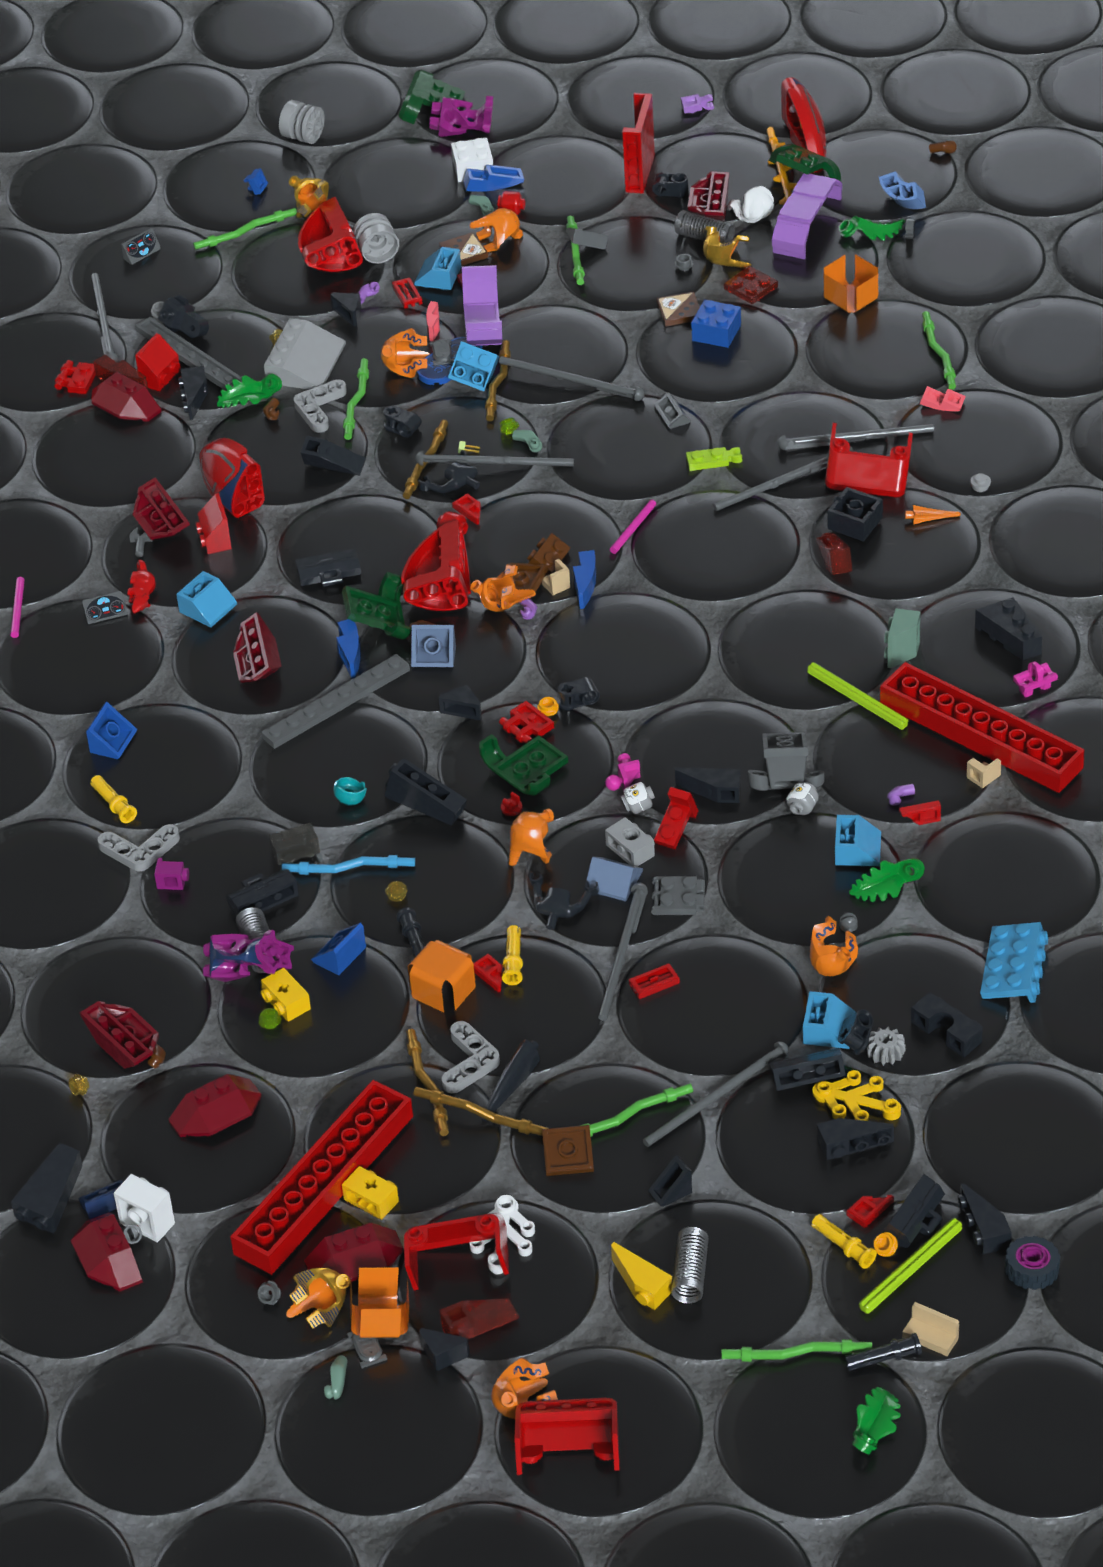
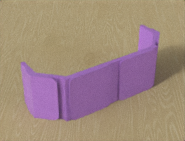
M804 173L801 176L794 191L788 197L777 216V223L772 236L773 253L800 259L806 258V241L810 225L826 198L842 199V182L834 178L814 174L807 175Z
M496 265L462 267L466 343L473 346L502 344V320L500 321Z

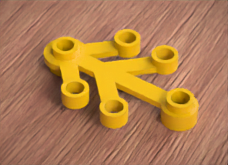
M851 1070L844 1079L833 1083L820 1081L812 1089L813 1096L817 1101L827 1103L834 1119L846 1117V1107L838 1104L836 1099L845 1102L855 1120L869 1121L868 1112L861 1110L858 1105L881 1110L883 1117L887 1120H896L901 1116V1105L896 1099L881 1101L863 1096L871 1092H879L883 1089L884 1081L880 1076L871 1077L869 1083L847 1092L842 1091L841 1089L850 1085L857 1086L861 1083V1073L857 1070Z

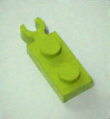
M726 447L686 452V459L689 471L729 466V462L740 463L742 462V454H740L739 447L726 451Z

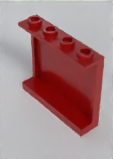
M634 93L635 128L624 127L622 131L625 192L644 194L655 155L652 94Z

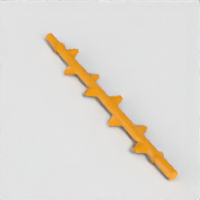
M773 127L767 128L768 142L771 145L772 152L786 145L785 142L778 143ZM768 160V164H776L779 175L773 177V181L782 183L785 197L779 201V204L784 205L797 184L789 183L786 172L792 168L782 163H772Z

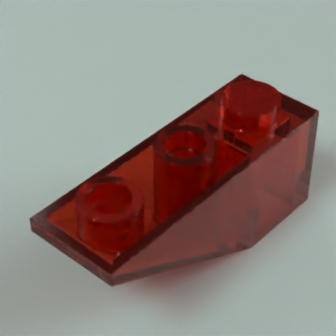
M832 532L823 533L822 537H816L826 567L832 575L852 571L850 547Z
M509 1298L461 1301L440 1310L441 1325L444 1333L468 1339L519 1318Z

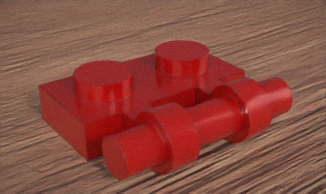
M67 360L60 369L61 373L55 379L54 387L57 390L67 387L69 393L87 394L98 372L97 364L79 362L77 367H73V361Z
M528 701L512 709L509 720L502 717L499 721V724L503 726L507 733L514 734L520 743L525 744L533 740L530 735L533 734L536 737L538 735L543 736L555 728L554 721ZM522 725L524 728L520 729L517 726Z

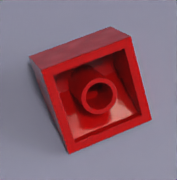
M158 333L135 355L139 382L147 388L160 391L180 370L178 354Z
M218 493L199 511V522H195L197 533L202 534L199 535L201 546L206 547L208 554L231 549L227 517Z

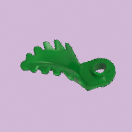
M854 216L850 220H844L839 226V231L843 237L852 236L856 230H861L871 240H876V237L884 241L886 235L889 238H893V233L898 234V229H902L905 220L901 219L897 222L882 224L881 222L873 223L869 219Z
M269 374L261 381H256L247 375H243L242 382L233 379V387L229 384L225 385L227 391L221 390L222 396H218L217 406L222 408L225 406L228 408L231 404L232 406H237L239 401L241 405H246L249 400L252 404H258L262 398H270L274 393L278 392L282 387V380L276 374Z
M915 858L898 861L895 864L883 860L880 863V870L874 867L870 868L871 877L862 874L863 881L856 879V884L851 885L852 889L849 890V894L855 896L856 899H859L861 896L863 901H866L869 896L871 902L875 901L877 895L881 901H885L888 893L892 898H896L904 883L918 880L923 876L924 864L921 860Z
M881 1387L872 1389V1396L869 1394L865 1395L866 1405L859 1404L857 1406L858 1426L853 1432L855 1440L852 1444L870 1455L872 1450H876L879 1439L896 1431L897 1426L891 1420L898 1419L901 1416L899 1412L895 1411V1409L901 1407L898 1404V1399Z

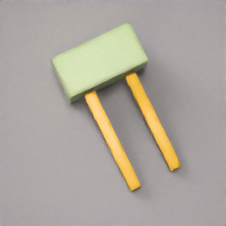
M460 441L458 453L461 450L479 453L477 450L465 449V447L480 449V447L465 445V441Z

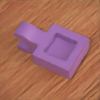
M698 94L681 97L684 114L701 111L702 107L706 110L714 108L713 102L707 103L713 101L711 94L699 97Z

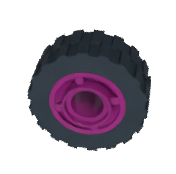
M1038 1236L1018 1238L1009 1245L1006 1251V1275L1009 1276L1008 1278L1015 1285L1022 1286L1025 1289L1037 1290L1038 1288H1046V1286L1053 1284V1281H1056L1060 1266L1059 1250L1057 1247L1055 1248L1052 1242L1047 1241L1045 1238H1038Z

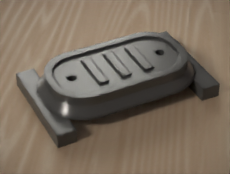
M440 339L430 342V347L432 346L433 356L436 360L433 361L434 366L452 364L454 362V359H451V339Z
M352 1332L347 1333L348 1338H352L359 1358L363 1360V1362H360L361 1368L387 1360L386 1354L382 1355V1349L377 1338H360V1335H355Z

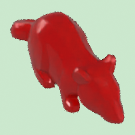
M138 560L137 571H133L130 578L132 588L128 589V595H130L129 603H132L131 609L133 613L151 606L148 603V599L156 587L154 575L147 571L143 560Z

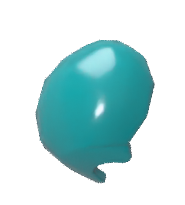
M350 777L336 780L333 789L335 797L340 803L346 805L360 803L367 791L365 782L360 783Z

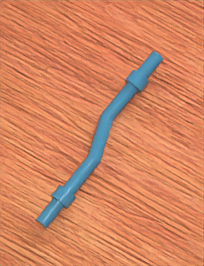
M389 855L388 857L361 856L335 865L309 864V862H300V864L282 863V870L288 869L290 872H299L300 875H309V873H339L362 865L388 866V868L415 866L416 860L415 858L398 857V855Z

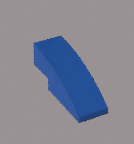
M486 164L484 170L467 168L463 182L466 191L483 192L515 186L524 182V177L520 168Z
M595 550L578 552L579 566L573 567L574 584L580 609L585 608L595 588Z
M347 619L337 622L339 637H336L338 654L351 679L356 677L359 669L360 644L356 623Z

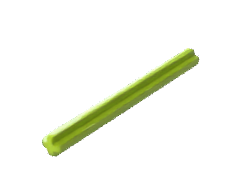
M812 662L807 667V672L897 728L903 730L908 726V719L815 662Z
M956 1218L951 1219L859 1302L860 1310L866 1314L874 1310L962 1230V1223Z

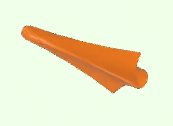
M913 505V511H905L904 513L905 519H913V525L961 515L957 511L937 510Z

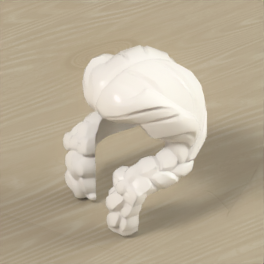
M758 186L749 189L744 194L743 206H741L739 199H733L727 205L729 211L733 209L739 220L747 223H756L771 214L774 209V198L767 188Z

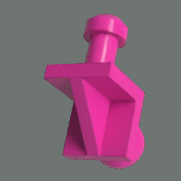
M623 753L617 758L619 763L618 776L610 775L606 778L605 785L611 791H616L622 787L624 792V789L629 787L634 779L640 778L639 760L631 761L627 753Z

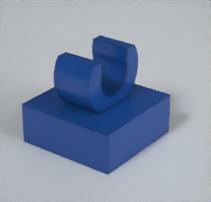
M261 168L255 169L251 175H247L244 179V182H249L250 184L248 190H253L255 195L261 194L268 185Z

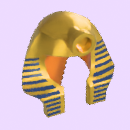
M297 176L290 178L289 185L294 188L297 218L307 217L321 203L327 200L329 190L327 181L317 178L300 179Z
M706 226L707 235L703 245L706 259L717 265L747 269L751 267L750 263L731 259V255L738 242H749L750 238L748 236L737 235L731 242L722 244L717 228Z
M314 1268L296 1274L294 1279L297 1286L289 1295L294 1303L288 1309L287 1317L291 1318L310 1308H316L317 1310L306 1318L312 1329L323 1323L331 1327L345 1300L346 1288L350 1285L349 1277L329 1268Z

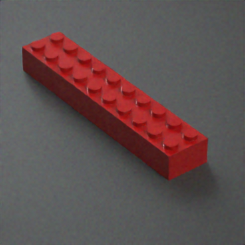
M906 662L880 685V702L902 716L993 761L998 758L1001 760V765L1058 793L1084 768L1085 749Z
M372 1080L230 1236L233 1254L272 1275L343 1196L342 1184L359 1166L367 1169L413 1118L411 1098Z

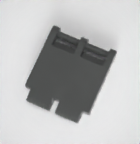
M656 876L652 879L654 885V892L652 893L654 906L651 908V913L653 915H696V912L704 911L705 880L697 879V876Z

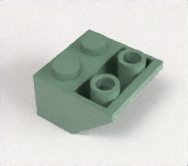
M895 608L894 616L889 617L888 629L890 630H886L884 643H888L884 652V659H888L887 668H893L917 656L920 645L921 611Z

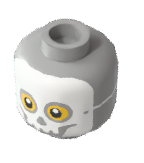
M642 782L625 788L624 795L621 796L627 811H631L633 814L650 809L653 804L651 799L655 798L651 787H646Z
M807 782L797 783L787 796L786 803L794 814L807 815L816 805L819 795L812 784Z

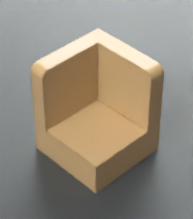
M560 559L555 560V572L545 576L542 581V585L552 595L570 588L569 569Z
M974 758L967 762V778L981 788H984L1001 775V760L998 758L990 764L986 762L980 763Z

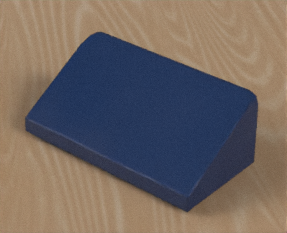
M119 1180L79 1198L83 1209L90 1219L117 1209L114 1192L124 1182L123 1180Z

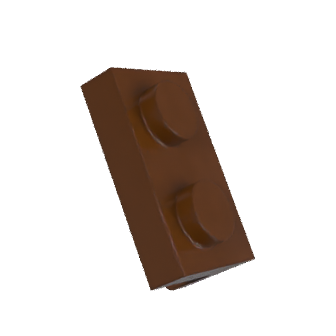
M551 533L547 539L543 537L536 545L539 548L538 551L534 549L527 557V560H529L528 564L547 565L549 571L546 575H550L555 570V560H562L571 547Z

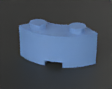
M896 171L879 177L884 191L898 205L908 209L926 208L924 191L916 182H905Z

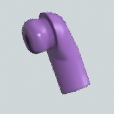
M371 282L361 287L358 292L360 293L361 304L364 303L367 297L378 293L380 286L377 282Z
M529 598L519 602L524 607V611L521 610L523 619L530 620L534 618L537 605Z
M907 784L892 789L887 794L890 805L900 804V797L915 794L914 785Z

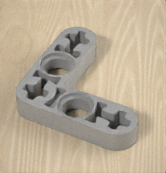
M333 380L294 396L295 409L314 432H325L329 428L328 417L319 406L345 396L347 393L346 383L343 380Z
M168 824L161 827L139 847L113 832L100 834L98 845L100 851L135 871H145L179 842L180 835L177 826ZM152 846H160L157 850H150ZM123 849L129 850V852L125 854L118 853Z
M465 1021L455 1022L450 1028L453 1042L469 1056V1058L451 1068L442 1076L443 1089L451 1094L460 1092L496 1069L500 1064L498 1050ZM472 1043L481 1044L478 1048L469 1047ZM470 1067L477 1069L474 1073L465 1072Z

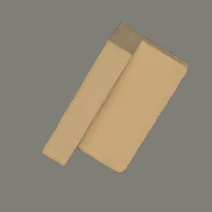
M915 1302L912 1306V1318L903 1330V1338L910 1337L912 1333H916L920 1345L948 1356L959 1339V1321Z

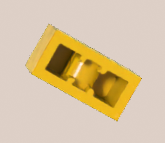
M285 968L261 980V995L267 1003L270 1002L279 1016L282 1015L288 1022L311 1009L309 994Z
M361 1166L342 1184L345 1201L380 1220L399 1202L397 1186L393 1182L386 1181L377 1176L373 1171L366 1170Z

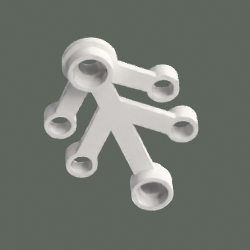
M510 1195L500 1196L494 1205L495 1209L488 1214L498 1213L503 1216L507 1227V1237L518 1246V1253L521 1256H529L532 1253V1243L529 1240H525L509 1225V1221L511 1218L520 1226L521 1234L524 1237H531L535 1234V1225L518 1212V1202L514 1197ZM492 1239L470 1242L471 1252L475 1254L483 1252L484 1245ZM495 1246V1252L488 1257V1267L493 1273L502 1274L503 1270Z

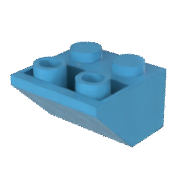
M441 247L425 259L414 282L415 286L451 290L461 269L460 249Z
M461 341L448 378L485 391L494 373L499 356Z
M204 571L177 593L179 612L210 628L237 605V601L220 579Z
M837 815L835 865L880 866L881 831L859 815Z
M810 991L803 1023V1044L849 1049L850 1047L846 1044L838 1042V1036L841 1033L843 1021L856 1011L834 994Z

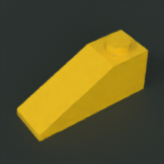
M615 1242L611 1244L612 1261L635 1299L640 1304L656 1310L671 1294L672 1276Z

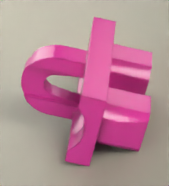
M1036 661L1028 664V670L1013 676V681L1019 686V691L1024 697L1033 695V689L1038 687L1043 690L1051 687V682L1058 680V675L1050 669L1047 663L1039 665Z

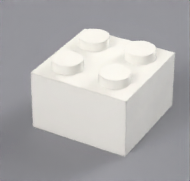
M487 138L451 143L452 161L458 182H463L467 168L484 170L486 164L493 165V158Z
M130 1174L114 1192L120 1224L124 1226L129 1224L137 1225L141 1229L142 1235L157 1243L175 1224L170 1194L166 1189L149 1183L145 1178H139Z

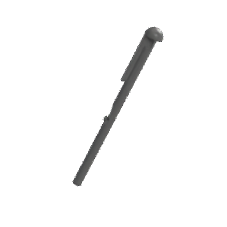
M93 273L91 277L98 308L97 315L100 318L103 334L101 342L104 362L108 366H115L119 361V357L113 351L99 275Z
M503 356L499 360L500 364L552 376L559 380L564 379L596 387V390L633 398L635 401H640L645 396V391L640 386L637 389Z
M934 425L836 433L835 438L852 440L865 437V440H868L869 438L907 435L909 432L913 434L934 432ZM831 434L786 438L785 435H782L778 439V446L782 450L830 446Z
M828 456L713 504V507L716 511L768 489L776 488L780 484L827 467Z
M424 450L417 453L416 462L423 466V462L573 466L574 458L426 455Z
M640 882L635 883L631 887V892L634 895L598 1016L601 1021H606L608 1018L621 969L625 963L624 956L631 934L637 930L645 898L648 894L647 886Z
M781 1041L774 1044L775 1050L760 1058L644 1138V1144L647 1147L651 1146L779 1056L786 1058L789 1054L788 1045Z

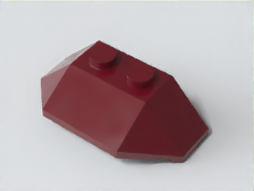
M711 171L707 174V177L700 179L692 185L688 211L725 222L729 172Z
M118 372L92 389V404L120 419H142V421L148 422L162 412L160 406L145 386Z
M156 477L138 488L133 516L150 540L172 537L190 525Z
M257 612L240 624L239 630L241 631L233 651L237 674L241 683L266 678L282 666L275 637Z
M97 1001L80 1012L83 1021L97 1044L124 1069L134 1067L153 1055L159 1033L133 1008Z
M226 1074L187 1093L168 1120L179 1137H186L187 1135L195 1137L211 1136L251 1116L262 1095L250 1079Z
M108 1212L87 1220L71 1239V1244L88 1278L104 1285L112 1286L118 1291H123L143 1283L131 1247L113 1213Z
M368 1223L325 1237L305 1258L304 1262L307 1270L329 1268L339 1274L347 1275L350 1282L359 1280V1268H390L404 1249L396 1230Z

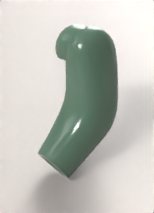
M480 195L470 196L469 203L480 207L483 216L494 211L488 197Z
M513 431V440L527 443L530 450L534 453L542 450L543 445L533 431Z
M345 1356L336 1357L330 1367L331 1385L324 1387V1393L328 1399L332 1397L338 1399L343 1392L348 1363Z

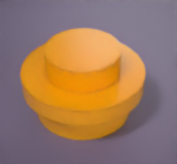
M544 697L539 701L537 709L546 716H552L558 712L559 706L554 698Z
M881 1233L874 1240V1249L880 1256L889 1257L897 1250V1238L891 1233Z

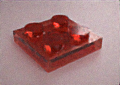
M748 266L724 283L726 291L750 304H754L778 287V280L752 266Z

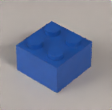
M704 300L691 322L692 341L729 348L741 326V307Z

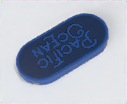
M458 337L451 340V359H455L461 341L466 343V337ZM433 353L425 358L427 359V369L417 371L419 380L425 384L434 385V383L438 382L439 385L445 384L452 380L448 376L453 363L434 366L433 361L436 360Z

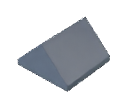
M412 625L411 667H454L456 651L454 625Z
M592 857L586 881H589V888H594L596 882H598V894L627 901L631 894V887L637 883L643 868L603 857Z

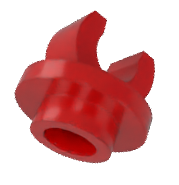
M511 792V798H504L502 800L501 811L507 816L518 815L523 809L520 797L514 792Z

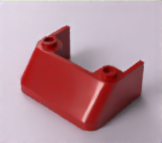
M833 423L825 478L826 486L833 490L844 491L846 487L867 494L889 497L903 496L907 484L913 433L909 432L907 447L895 446L891 449L890 456L850 451V444L847 440L835 438L837 423Z
M498 1213L484 1214L415 1226L407 1230L404 1235L405 1268L413 1290H419L418 1251L495 1238L496 1253L504 1275L509 1274L507 1227L503 1216Z
M591 1398L526 1401L516 1406L515 1452L517 1475H522L523 1462L527 1464L536 1463L543 1457V1451L594 1449V1455L601 1460H611L614 1458V1471L619 1470L617 1402L614 1399Z

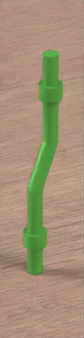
M296 208L286 211L279 210L273 212L272 215L254 219L235 231L218 236H208L207 239L194 242V249L197 250L207 246L214 247L217 246V243L238 238L257 226L274 221L276 223L284 221V218L297 215Z
M568 216L566 228L578 229L574 217ZM571 242L574 265L573 275L576 278L577 284L583 285L585 273L583 267H581L579 244Z
M924 311L922 313L924 321L922 326L927 335L928 344L942 358L944 378L948 383V388L953 390L956 388L955 370L952 368L949 354L936 342L934 335L935 326L931 320L930 313Z
M365 358L361 359L360 368L358 369V391L348 402L346 418L343 421V428L345 429L344 438L347 440L352 438V431L355 428L354 408L366 393L369 369L368 360Z
M687 1084L674 1089L673 1087L664 1089L662 1093L636 1101L615 1117L591 1124V1137L594 1133L620 1125L641 1109L665 1101L670 1103L676 1101L677 1097L692 1093V1085Z
M842 1339V1342H808L782 1350L752 1349V1347L722 1349V1359H742V1362H752V1359L783 1360L809 1352H842V1354H852V1352L872 1349V1342H852V1339Z

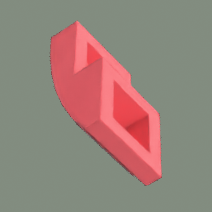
M430 301L426 314L427 332L429 340L434 342L440 331L438 302Z
M927 386L920 404L943 411H960L966 396L947 389L946 393H942Z

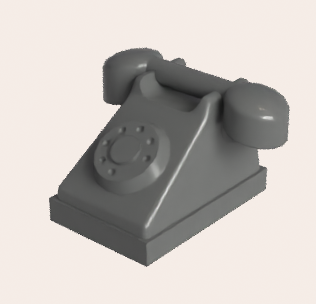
M806 732L762 734L763 752L768 773L759 770H749L748 784L751 788L766 791L792 789L795 784L804 782L812 784L815 788L824 784V771H813L805 774L806 758L808 756Z

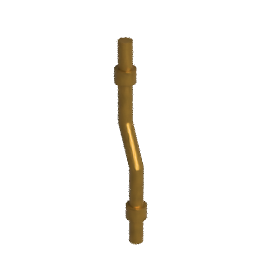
M508 340L502 342L499 360L501 356L507 358L511 356L509 351L510 342ZM500 364L499 374L489 385L488 399L485 403L487 421L494 420V411L497 409V401L495 400L496 388L507 376L508 365Z
M442 420L439 427L435 429L433 441L425 453L426 455H434L440 442L444 440L445 430L448 426L447 420ZM423 462V466L418 463L416 464L411 477L406 481V489L403 493L404 499H410L412 492L416 490L419 476L428 462Z
M407 1030L409 1042L407 1049L412 1057L416 1076L428 1090H440L423 1069L420 1055L422 1053L421 1044L417 1041L415 1030ZM433 1103L434 1121L438 1124L440 1135L446 1136L449 1133L447 1110L443 1108V1103L441 1105Z
M415 1087L414 1096L428 1099L431 1103L437 1105L443 1103L465 1109L493 1123L518 1129L519 1132L524 1134L533 1133L543 1136L542 1129H549L533 1124L532 1121L527 1119L518 1120L496 1114L468 1100L445 1095L440 1090L434 1089L431 1091L420 1087Z

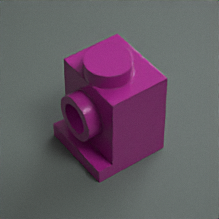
M158 858L154 873L157 889L183 890L185 881L189 880V868H184L183 862L163 861L162 858Z

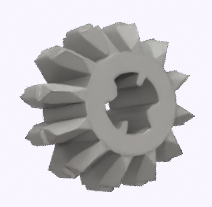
M878 1027L877 1032L871 1031L869 1043L866 1047L868 1058H873L874 1063L881 1062L883 1066L888 1062L893 1065L895 1060L901 1061L902 1055L906 1050L903 1035L899 1034L897 1029L891 1031L889 1027L886 1030Z

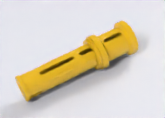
M96 775L91 779V786L109 803L110 810L119 815L121 822L129 823L135 819L137 810L134 806L128 804V800L124 796L118 795L102 776Z
M511 925L507 928L506 957L503 959L502 964L505 969L502 974V980L508 985H517L522 981V973L520 972L523 966V961L520 957L521 928H518L516 925Z
M818 1214L812 1220L811 1226L841 1247L845 1256L852 1257L858 1261L861 1268L866 1269L874 1262L877 1252L873 1248H867L863 1245L858 1237L849 1236L822 1214Z

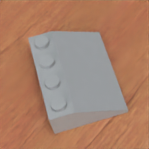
M289 318L264 364L265 377L269 374H276L281 378L282 386L308 390L325 384L346 345V341L307 320Z

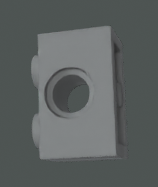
M626 817L605 829L606 846L629 865L638 867L655 856V842L653 838L645 834L636 823H632Z

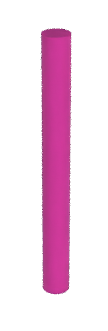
M651 499L615 541L610 548L611 553L616 554L653 510L656 506L654 500Z
M23 577L16 579L10 634L13 638L19 636L25 581Z

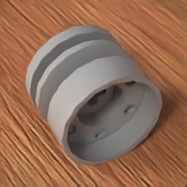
M295 100L288 101L283 107L279 119L281 135L309 144L315 143L319 139L324 127V111L322 108L310 104L306 105Z
M379 213L367 214L355 224L353 229L354 238L367 261L379 264L387 262L394 257L399 249V239L386 216Z

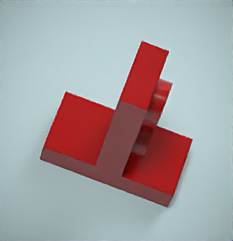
M670 787L667 795L671 802L654 841L656 844L676 850L689 818H696L698 808L690 792Z

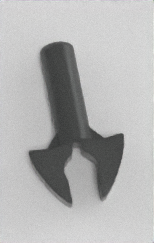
M913 218L906 219L905 239H913L915 223Z
M136 527L129 537L130 542H136L135 555L142 557L144 543L147 541L152 542V540H150L145 532L139 536L138 527Z

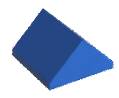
M108 702L103 704L86 730L90 753L118 759L138 729Z
M361 922L338 931L311 959L313 963L340 975L366 948L364 927Z

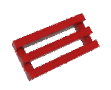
M410 278L392 282V288L404 309L408 308L409 304L412 307L417 302L419 305L422 304V298ZM405 283H407L409 289L411 290L415 298L411 297L408 289L405 286Z
M670 963L629 979V985L633 987L634 993H637L638 999L680 983V978Z

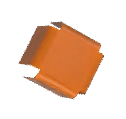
M855 254V279L852 284H849L846 280L845 255L824 267V298L848 313L859 311L878 298V267Z
M439 940L435 942L430 941L408 965L412 998L444 1012L442 985L445 980L450 982L453 987L455 1010L476 987L471 955Z
M399 1267L359 1268L358 1306L352 1304V1287L350 1285L352 1333L360 1335V1338H397L408 1331V1274L406 1302L397 1306Z

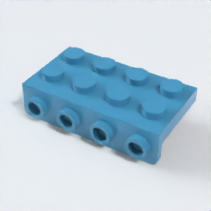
M1041 922L992 926L980 991L982 999L1027 996L1030 1003L1036 1002V996L1040 994L1039 978L1043 976L1042 961H1045L1046 958L1044 948L1048 944L1047 931L1043 930Z

